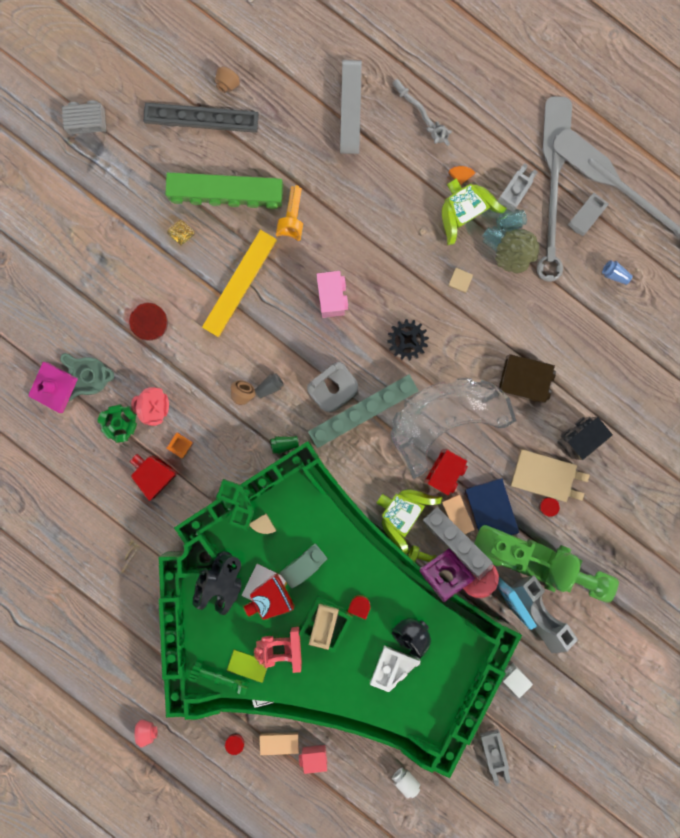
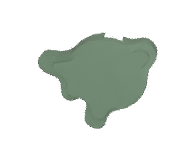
M63 353L60 357V361L69 369L68 373L78 378L69 401H72L79 395L97 394L105 388L108 382L114 379L113 370L108 369L98 359L92 357L77 359L67 353Z

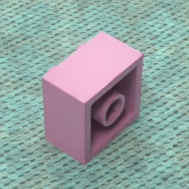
M340 271L318 273L317 282L322 318L345 315V310H348L347 295L343 296V291H346L345 276H341Z

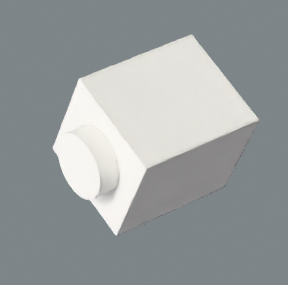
M514 663L507 665L505 669L506 674L502 681L520 698L533 684Z

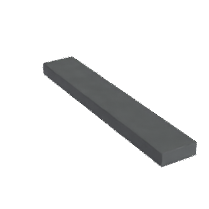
M145 102L143 122L155 125L257 133L259 112Z

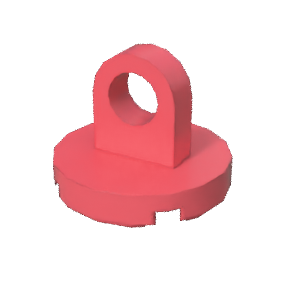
M149 387L144 389L139 396H135L132 399L131 406L133 412L137 414L142 423L157 426L164 421L162 419L168 414L169 400L161 388Z
M493 565V568L480 581L475 577L474 581L464 587L463 590L474 598L490 596L499 584V574L496 567Z

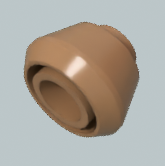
M225 66L217 68L215 82L217 84L216 87L224 93L231 92L240 85V79L234 71Z
M238 380L231 384V399L235 404L245 405L256 395L254 387L246 381Z

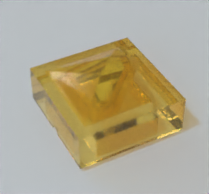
M180 219L167 230V234L178 244L183 245L194 236L195 231Z

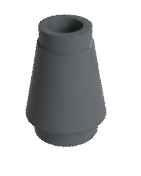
M277 373L270 374L255 389V392L261 399L281 390L284 383Z

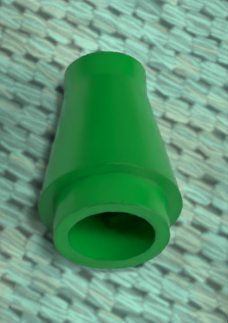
M274 436L273 439H270L273 454L277 453L279 455L299 447L297 436Z

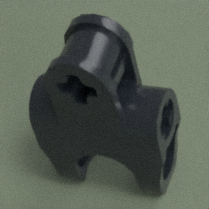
M222 551L216 555L217 557L211 570L204 569L199 574L195 584L192 605L197 609L203 610L209 600L217 595L215 611L221 615H226L236 601L241 589V580L236 578L241 568V562L237 557L232 556L231 553Z

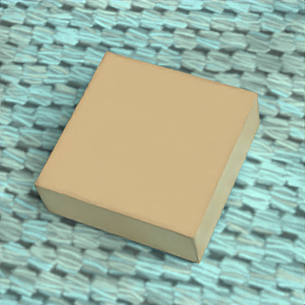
M455 268L448 287L466 293L473 274Z

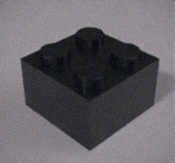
M589 416L580 418L572 430L568 429L560 435L561 439L557 442L571 459L584 460L613 434L599 417Z

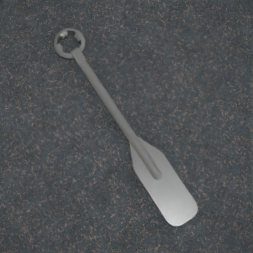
M556 96L548 98L545 103L543 154L551 173L546 256L541 258L537 264V274L541 279L548 282L559 279L563 272L562 262L555 257L558 178L565 159L554 151L553 143L563 130H571L572 102L570 99ZM543 261H555L557 263L556 273L558 274L555 277L553 275H543Z
M565 129L558 135L553 143V149L557 154L592 181L618 188L680 238V226L623 183L611 161L570 129Z

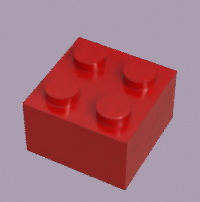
M442 449L424 482L446 495H449L450 492L453 494L458 486L456 481L459 476L465 474L468 468L466 465L468 461L447 449Z

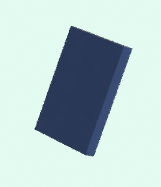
M502 478L465 489L478 532L483 525H487L510 535L519 533Z

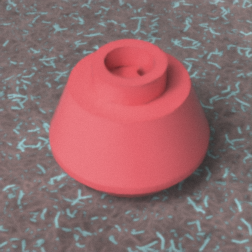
M140 720L135 726L136 745L142 748L153 743L158 735L157 726H154L152 722Z

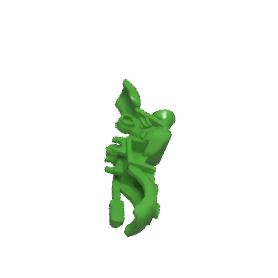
M483 525L480 528L474 543L493 562V565H502L526 576L535 575L537 580L544 582V588L555 592L556 589L561 592H571L573 585L577 583L589 589L588 594L590 597L609 603L614 599L619 586V581L616 577L598 571L595 576L580 572L583 560L570 553V548L562 545L557 548L555 553L550 548L528 539L524 541L487 525Z

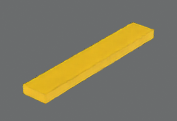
M260 229L204 322L203 329L218 338L220 337L277 242L276 238Z

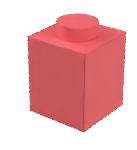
M325 745L303 747L302 754L299 755V765L303 767L304 774L327 771Z

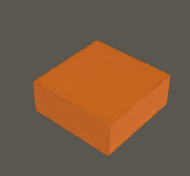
M176 432L166 449L184 459L194 442Z

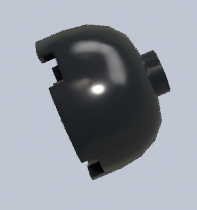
M407 618L400 621L392 629L394 639L400 646L404 645L411 650L409 654L414 658L420 659L430 648L431 637L428 632L429 627L424 621Z

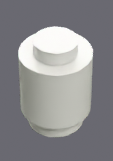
M401 767L392 776L394 785L406 798H414L420 792V783L407 769L404 770Z

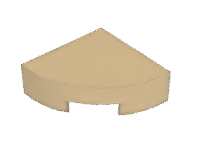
M267 513L250 523V527L258 533L270 534L276 531Z

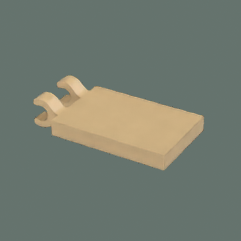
M520 449L510 486L567 502L568 497L582 501L584 493L571 490L573 479L588 482L590 475L576 471L577 465Z

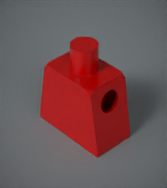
M136 454L129 461L136 468L131 478L149 501L153 500L178 474L176 470L154 456H149L144 460L139 454Z

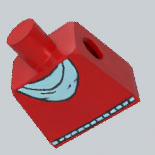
M275 573L250 593L252 602L246 604L244 610L249 617L259 612L261 618L265 620L292 611L295 605L278 573Z

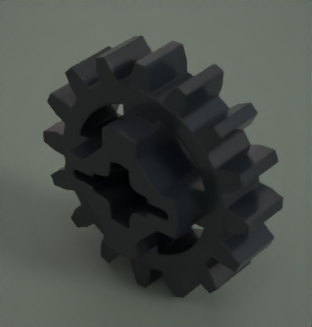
M405 319L404 324L398 321V327H391L394 332L388 333L391 339L387 340V344H392L389 351L395 350L394 357L399 354L401 355L400 360L407 357V360L411 361L412 356L418 359L417 353L423 355L425 352L422 348L428 347L424 343V341L429 339V337L424 336L427 330L420 329L421 323L416 326L415 320L411 324L408 322V319ZM412 328V330L408 332H405L401 329ZM417 334L420 336V345L416 341ZM395 336L399 338L400 345L398 347L395 343ZM410 336L412 338L411 343H407L406 345L404 343V337L407 338ZM404 349L414 350V352L405 353L403 351Z

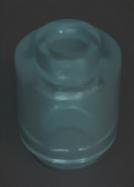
M515 209L514 212L500 213L499 218L496 220L497 227L502 232L522 228L527 223L524 210Z
M495 226L492 229L488 227L482 235L485 238L482 242L498 252L496 248L501 243V238L506 234Z

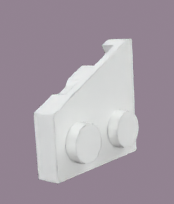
M384 646L370 685L390 692L421 661Z

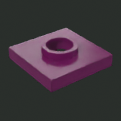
M450 548L419 570L443 602L447 601L475 579ZM441 571H449L453 576V580L445 583L439 576Z

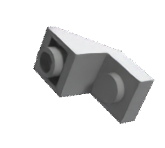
M593 193L568 226L574 232L584 236L609 204Z

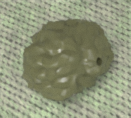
M525 229L507 231L496 248L498 250L495 257L497 266L513 273L526 271L530 262H534L538 258L539 242H537L536 236Z

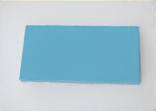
M499 577L497 589L511 611L528 629L532 630L537 625L516 592Z

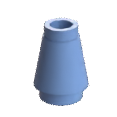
M608 261L602 270L605 278L625 285L629 284L633 277L617 261Z

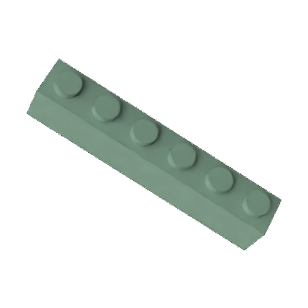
M409 374L311 429L308 433L316 447L319 448L419 390Z

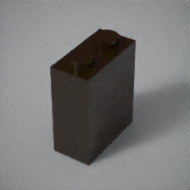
M509 354L505 359L497 393L538 403H546L551 397L552 390L549 389L551 381L553 382L556 376L555 365Z

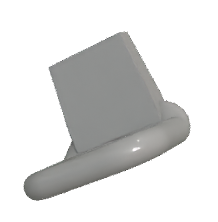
M335 362L308 384L307 391L322 410L333 412L356 395L358 383L343 363ZM327 378L332 379L339 385V391L336 394L329 392L325 384Z

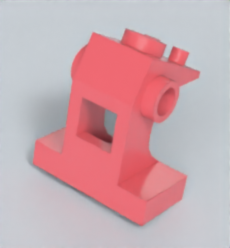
M291 627L289 638L264 636L261 637V640L256 641L254 657L259 664L268 668L275 666L277 661L292 662L293 673L301 672L299 627ZM284 645L285 654H273V646Z

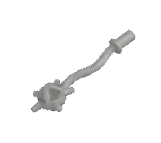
M396 79L392 85L400 93L399 97H404L419 109L423 120L429 126L427 131L431 133L434 143L444 142L449 146L448 137L452 131L448 130L444 125H440L438 121L434 124L428 118L423 105L408 94L409 89L405 88Z

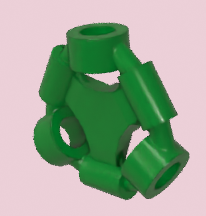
M121 404L109 406L106 411H101L97 422L102 428L100 431L108 440L112 439L115 443L128 441L131 434L134 435L137 426V414L133 412L130 406L124 407ZM122 412L130 419L129 422L123 419L121 416ZM110 414H111V415H112L111 423H110L109 426H106V424H107V422H108V420H109ZM124 429L126 431V434L114 435L117 430Z

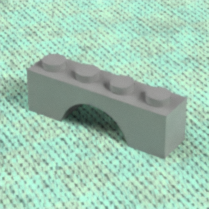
M438 507L423 519L425 526L456 554L479 581L493 568V562Z
M535 575L520 578L511 588L516 592L537 625L535 627L536 631L551 653L567 652L576 643L577 637L567 623L555 619L546 610L542 602V595L545 590Z

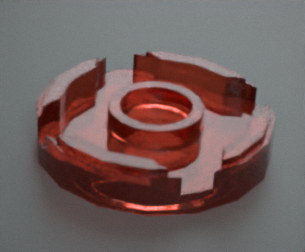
M143 303L138 305L130 314L129 325L131 331L138 338L153 341L159 339L166 332L168 318L165 311L158 305Z

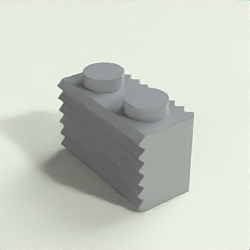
M87 101V104L70 102L68 106H62L63 127L68 134L106 132L105 108L98 101Z

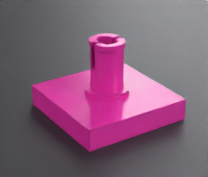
M42 362L28 396L58 413H63L78 378L48 362Z

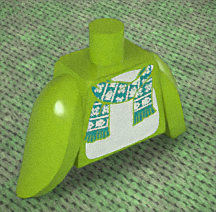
M457 178L451 181L447 186L452 195L444 200L445 203L441 211L447 236V245L455 244L457 228L488 209L503 214L507 208L497 202L498 200L482 186L470 183L462 188Z
M407 489L402 490L399 494L396 493L393 499L382 493L376 502L385 509L382 514L383 519L381 523L384 532L406 555L409 553V548L404 537H406L423 511L424 505L441 504L442 496H432L417 490Z

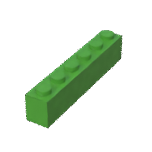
M167 172L165 196L174 204H182L185 201L193 205H201L203 202L209 203L212 206L228 204L231 207L247 205L250 208L266 206L269 209H277L282 207L284 184L283 180L279 178Z

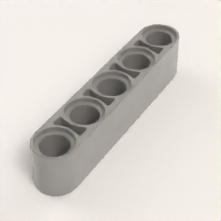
M342 60L340 154H359L362 60Z

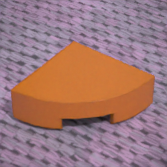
M457 166L450 169L448 173L454 180L457 178L462 186L476 172L466 166Z

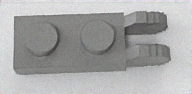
M526 163L516 172L497 201L512 212L517 208L538 173L534 169L530 173L529 178L523 173L528 166Z
M499 729L480 733L489 772L492 775L495 787L499 786L496 772L503 771L504 780L507 784L511 783L508 772L509 766Z

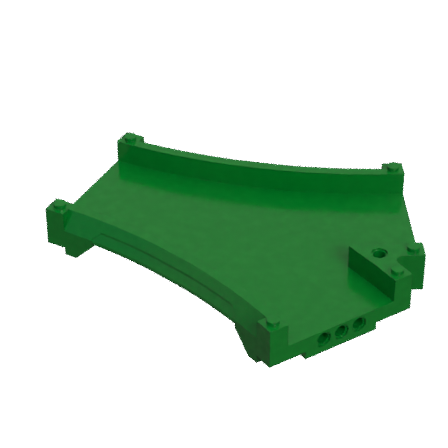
M310 441L305 442L240 484L243 485L254 509L251 522L267 513L276 529L275 532L262 534L253 530L250 525L247 531L229 525L228 522L235 505L220 499L215 500L174 527L184 543V551H167L158 557L162 680H164L166 718L184 717V720H198L220 714L221 712H234L297 720L338 729L401 750V753L422 769L431 773L435 771L449 779L451 778L466 746L470 745L506 674L505 669L522 634L513 625L498 617L497 619L457 594L443 602L419 572L421 567L388 539L346 494L322 462ZM316 543L328 559L316 572L296 587L291 588L288 583L286 584L285 588L295 605L294 610L265 620L261 618L259 612L249 617L244 610V606L252 601L243 597L242 593L256 565L259 564L280 575V572ZM222 551L231 553L232 556L237 557L241 562V568L236 577L241 580V589L236 601L226 615H221L215 611L217 595L209 600L203 610L197 609L192 605L195 584L199 574L204 569L211 570L217 557L216 555ZM202 552H208L211 559L205 561L202 558ZM358 595L365 596L370 602V611L366 619L347 612L351 600ZM319 604L339 609L329 650L309 645ZM407 618L424 621L429 627L428 632L430 633L431 644L425 655L420 658V664L417 667L415 666L390 692L370 685L384 646L410 655L409 652L411 650L404 645L400 646L394 639L392 629L400 621ZM291 627H299L301 672L293 673L292 662L277 661L275 666L267 668L262 683L227 671L234 650L254 656L256 641L261 640V637L289 638ZM284 645L273 646V654H285ZM195 662L202 663V668L215 673L221 672L223 676L233 680L248 681L249 685L245 696L238 694L231 687L220 683L219 685L214 684V681L201 676L195 682L190 681L189 677ZM252 700L274 703L254 708Z

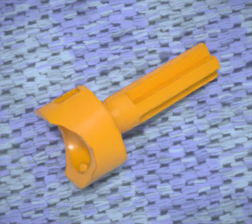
M295 185V187L291 186L286 217L278 220L277 237L283 235L292 237L297 241L301 240L303 223L297 219L302 188H299L298 185Z

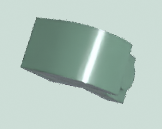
M315 543L300 557L286 566L280 572V575L291 588H294L316 572L328 558Z

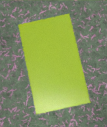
M234 650L227 671L263 683L267 668L259 664L254 656Z

